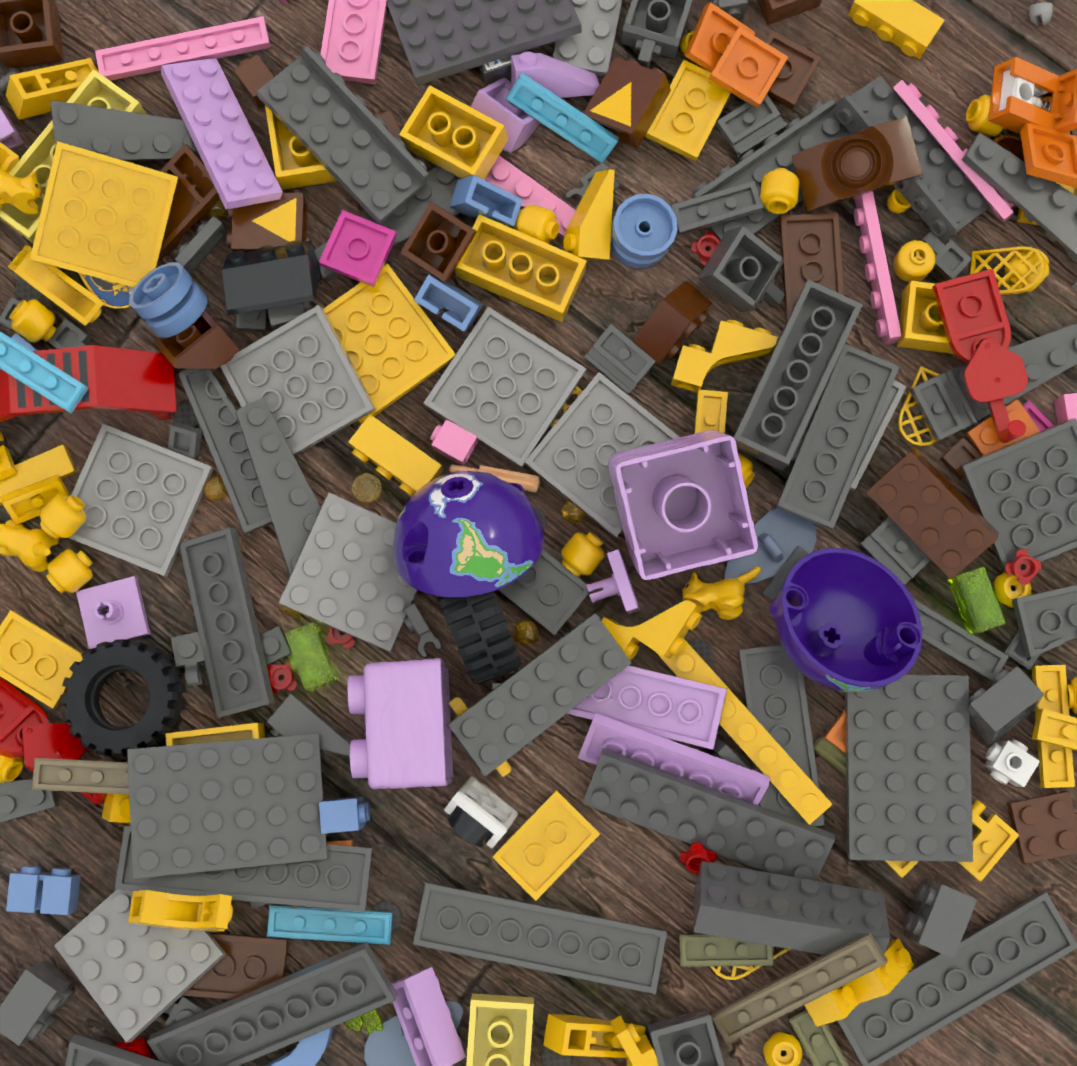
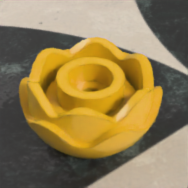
M1004 572L994 580L995 598L1008 607L1014 608L1012 599L1031 595V583L1021 585L1012 574L1009 575ZM1011 586L1015 587V591L1011 590Z
M783 1032L774 1033L763 1047L764 1057L768 1066H798L801 1062L802 1048L794 1035ZM782 1050L786 1051L784 1056L781 1055Z

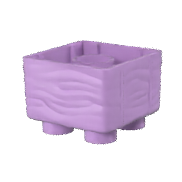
M707 430L622 451L609 458V473L625 542L631 561L642 579H655L688 569L747 556L757 551L758 542L740 468L741 463L738 457L736 441L732 436L715 430Z
M441 658L398 662H372L364 667V675L348 677V706L350 714H365L366 739L351 740L350 743L352 778H368V785L375 790L447 786L453 782L452 735L446 726L451 722L450 705L448 703L450 701L447 662Z

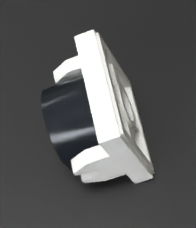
M473 776L465 782L444 809L449 815L451 814L448 818L449 824L461 838L478 847H483L487 842V845L492 849L507 832L518 815L516 810Z

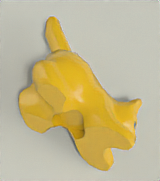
M0 168V211L5 203H11L22 212L28 214L39 213L40 207L34 200L41 197L42 191L36 180V173L31 172L25 178H17Z
M12 519L6 521L5 524H0L1 555L19 557L25 566L30 567L36 572L47 570V556L51 554L50 548L59 543V538L51 537L42 528L30 530L21 523L15 525Z
M756 566L737 578L723 579L715 583H704L698 579L696 573H692L690 581L687 582L682 590L683 601L689 600L703 607L701 612L714 609L721 619H735L743 611L744 584L755 579L761 572V568Z

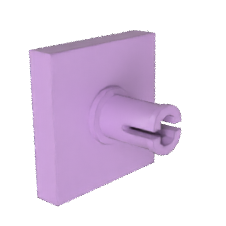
M618 549L607 553L613 570L612 577L586 584L589 593L603 589L602 591L589 594L592 603L618 594V596H621L628 614L640 611L621 552Z
M132 576L76 592L89 649L94 650L97 644L105 641L114 642L117 639L132 640L151 635L137 577Z

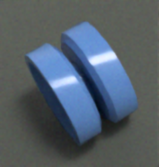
M637 194L626 199L618 207L612 220L610 249L613 255L622 264L632 268H649L659 263L674 242L678 230L677 218L671 206L662 198L651 194Z
M170 262L152 270L134 287L129 297L131 307L141 318L146 319V324L161 338H168L186 330L201 316L208 303L207 295L195 282H192V277L179 262Z

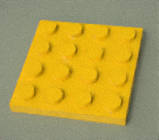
M57 141L30 259L135 287L142 278L156 269L178 177Z
M388 263L383 266L375 287L360 282L324 308L331 325L376 408L375 411L369 413L373 417L449 364L456 355L418 303L414 301L413 296ZM368 415L358 420L361 425L368 417Z

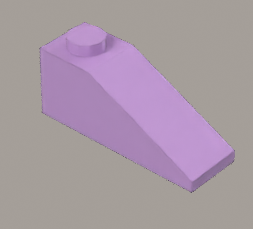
M523 52L519 55H511L512 87L521 73H524L560 98L594 95L599 87L595 73L542 53Z

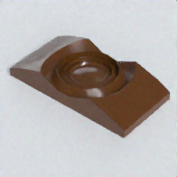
M907 117L874 125L855 134L827 141L792 155L808 212L923 175Z
M184 144L160 170V172L177 176L178 180L157 263L178 246L188 229L206 216L220 198L203 161L187 144Z

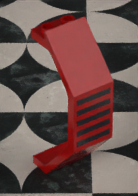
M96 345L32 351L89 388L74 410L113 409L149 412L160 421L172 420V413L177 412L174 366L163 353ZM0 369V422L22 415L66 411Z

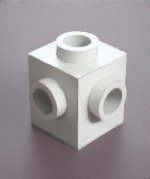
M1011 739V741H999L991 745L985 756L988 760L984 767L992 771L990 776L1004 785H1007L1009 782L1017 787H1025L1040 761L1027 753L1028 747L1017 740Z

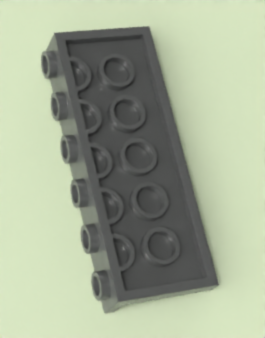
M308 45L302 48L301 56L257 91V97L378 224H381L426 185L429 174L424 163L412 157L407 151L404 142L400 138L394 137L387 130L384 121L379 116H374L367 109L364 100L358 94H353L346 87L342 76L336 72L333 73L327 67L322 55L317 51L313 52Z
M881 76L853 95L847 94L832 111L839 122L851 134L874 125L904 117L908 118L923 175L894 184L893 186L911 204L912 209L920 215L930 227L932 233L942 243L946 242L991 207Z
M831 99L825 104L822 101L817 103L809 110V115L802 120L798 117L786 126V131L779 136L774 133L763 142V147L757 151L751 149L739 159L740 162L734 167L726 166L716 175L717 178L709 184L705 181L697 186L693 191L692 199L754 180L760 195L762 178L765 174L777 168H785L797 176L792 155L821 143L852 135L832 112L836 102ZM800 183L798 202L795 207L804 201ZM764 207L761 212L707 228L715 234L719 241H721L727 230L744 226L752 234L756 235L786 213L774 214Z

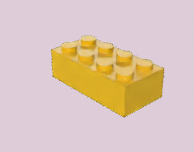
M479 214L473 226L477 233L455 268L456 277L563 322L586 272L587 260Z

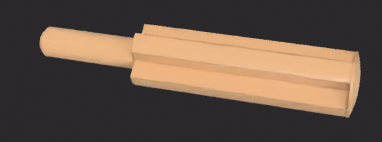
M455 464L450 466L451 473L459 471L486 472L507 483H518L525 491L537 493L539 488L540 476L482 465H480L479 469Z

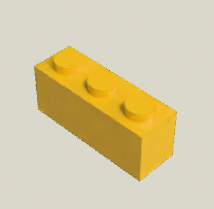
M854 0L848 16L856 24L866 26L874 31L880 39L892 42L900 47L903 53L908 56H914L919 60L944 22V19L913 0Z
M371 414L368 415L348 442L354 449L351 453L365 464L368 460L378 466L375 471L385 479L390 481L393 477L402 483L399 488L409 496H412L421 487L438 478L443 472L441 464Z

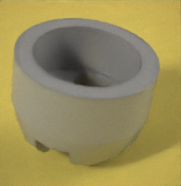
M1043 2L1029 6V18L1032 24L1039 26L1040 20H1042L1043 25H1046L1051 20L1053 14L1052 3Z

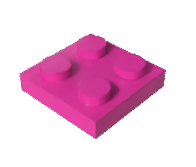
M342 210L319 260V264L324 268L375 287L395 242L397 233L394 230Z

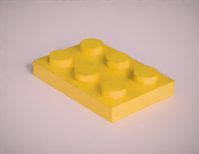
M683 60L670 85L671 91L645 137L696 162L731 92L708 79L711 72Z
M10 610L0 625V676L52 709H57L60 704V695H66L67 687L62 686L64 678H71L73 672L69 668L74 661H82V652L17 612Z
M556 790L492 857L536 901L600 833Z

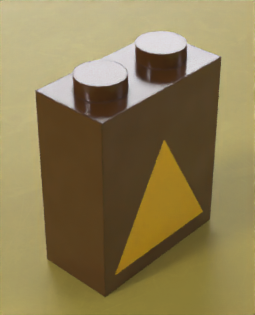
M616 57L583 114L618 136V141L638 148L671 91L666 75L657 68L648 69L643 67L635 60H624Z
M282 193L279 200L228 209L229 220H232V231L227 232L228 248H231L233 252L239 250L249 252L258 250L266 245L277 247L286 245L294 240L305 242L307 240L308 203L304 194Z

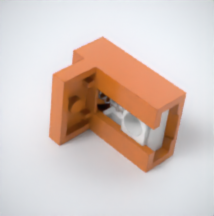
M1018 57L996 65L994 68L988 121L1020 134V129L1026 122L1070 134V131L1077 129V69L1058 76Z

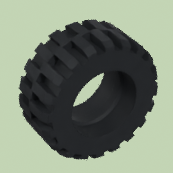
M493 591L469 597L437 596L473 684L481 685L518 670L522 662Z
M117 639L114 642L105 641L99 643L96 649H88L82 653V661H74L69 668L73 672L71 678H64L62 686L67 687L66 695H60V704L66 705L67 712L62 713L64 722L71 723L72 727L69 729V732L74 738L81 739L80 744L87 749H94L97 754L103 756L128 757L127 749L159 747L161 742L166 741L165 733H172L171 731L174 727H179L182 721L179 718L180 711L186 708V701H182V693H186V686L180 682L179 677L182 674L179 668L172 665L173 660L167 654L161 653L158 648L142 642ZM119 670H133L141 674L149 688L150 699L146 713L138 723L129 727H117L110 724L104 717L100 707V693L104 683L112 674Z

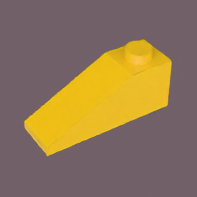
M88 58L13 74L9 77L6 98L18 120L46 114L52 111L51 101L67 102L94 69L97 72L98 70L92 59Z
M609 169L595 172L567 227L563 240V247L566 252L585 260L610 259L615 170Z
M548 1014L543 1046L560 1055L627 1058V1054L609 1020L576 1015ZM633 1024L639 1037L645 1035L646 1027Z

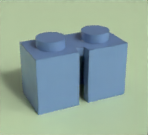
M471 175L457 181L449 207L468 217H478L480 214L511 228L515 226L523 199L475 175Z
M433 274L427 276L414 299L415 302L435 314L442 313L445 308L449 311L444 312L441 318L462 331H467L471 328L484 305L450 282L445 283Z
M364 796L327 799L319 802L321 834L360 830L366 827L367 821H370L369 802H364Z
M22 866L20 871L10 873L6 911L35 913L36 910H40L41 914L70 915L77 912L81 874H71V868H52V872H40V866Z

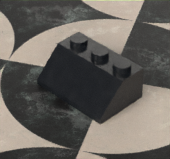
M294 240L282 246L273 247L266 245L255 251L245 252L239 250L227 255L222 268L228 315L315 300L321 269L312 241L302 242Z

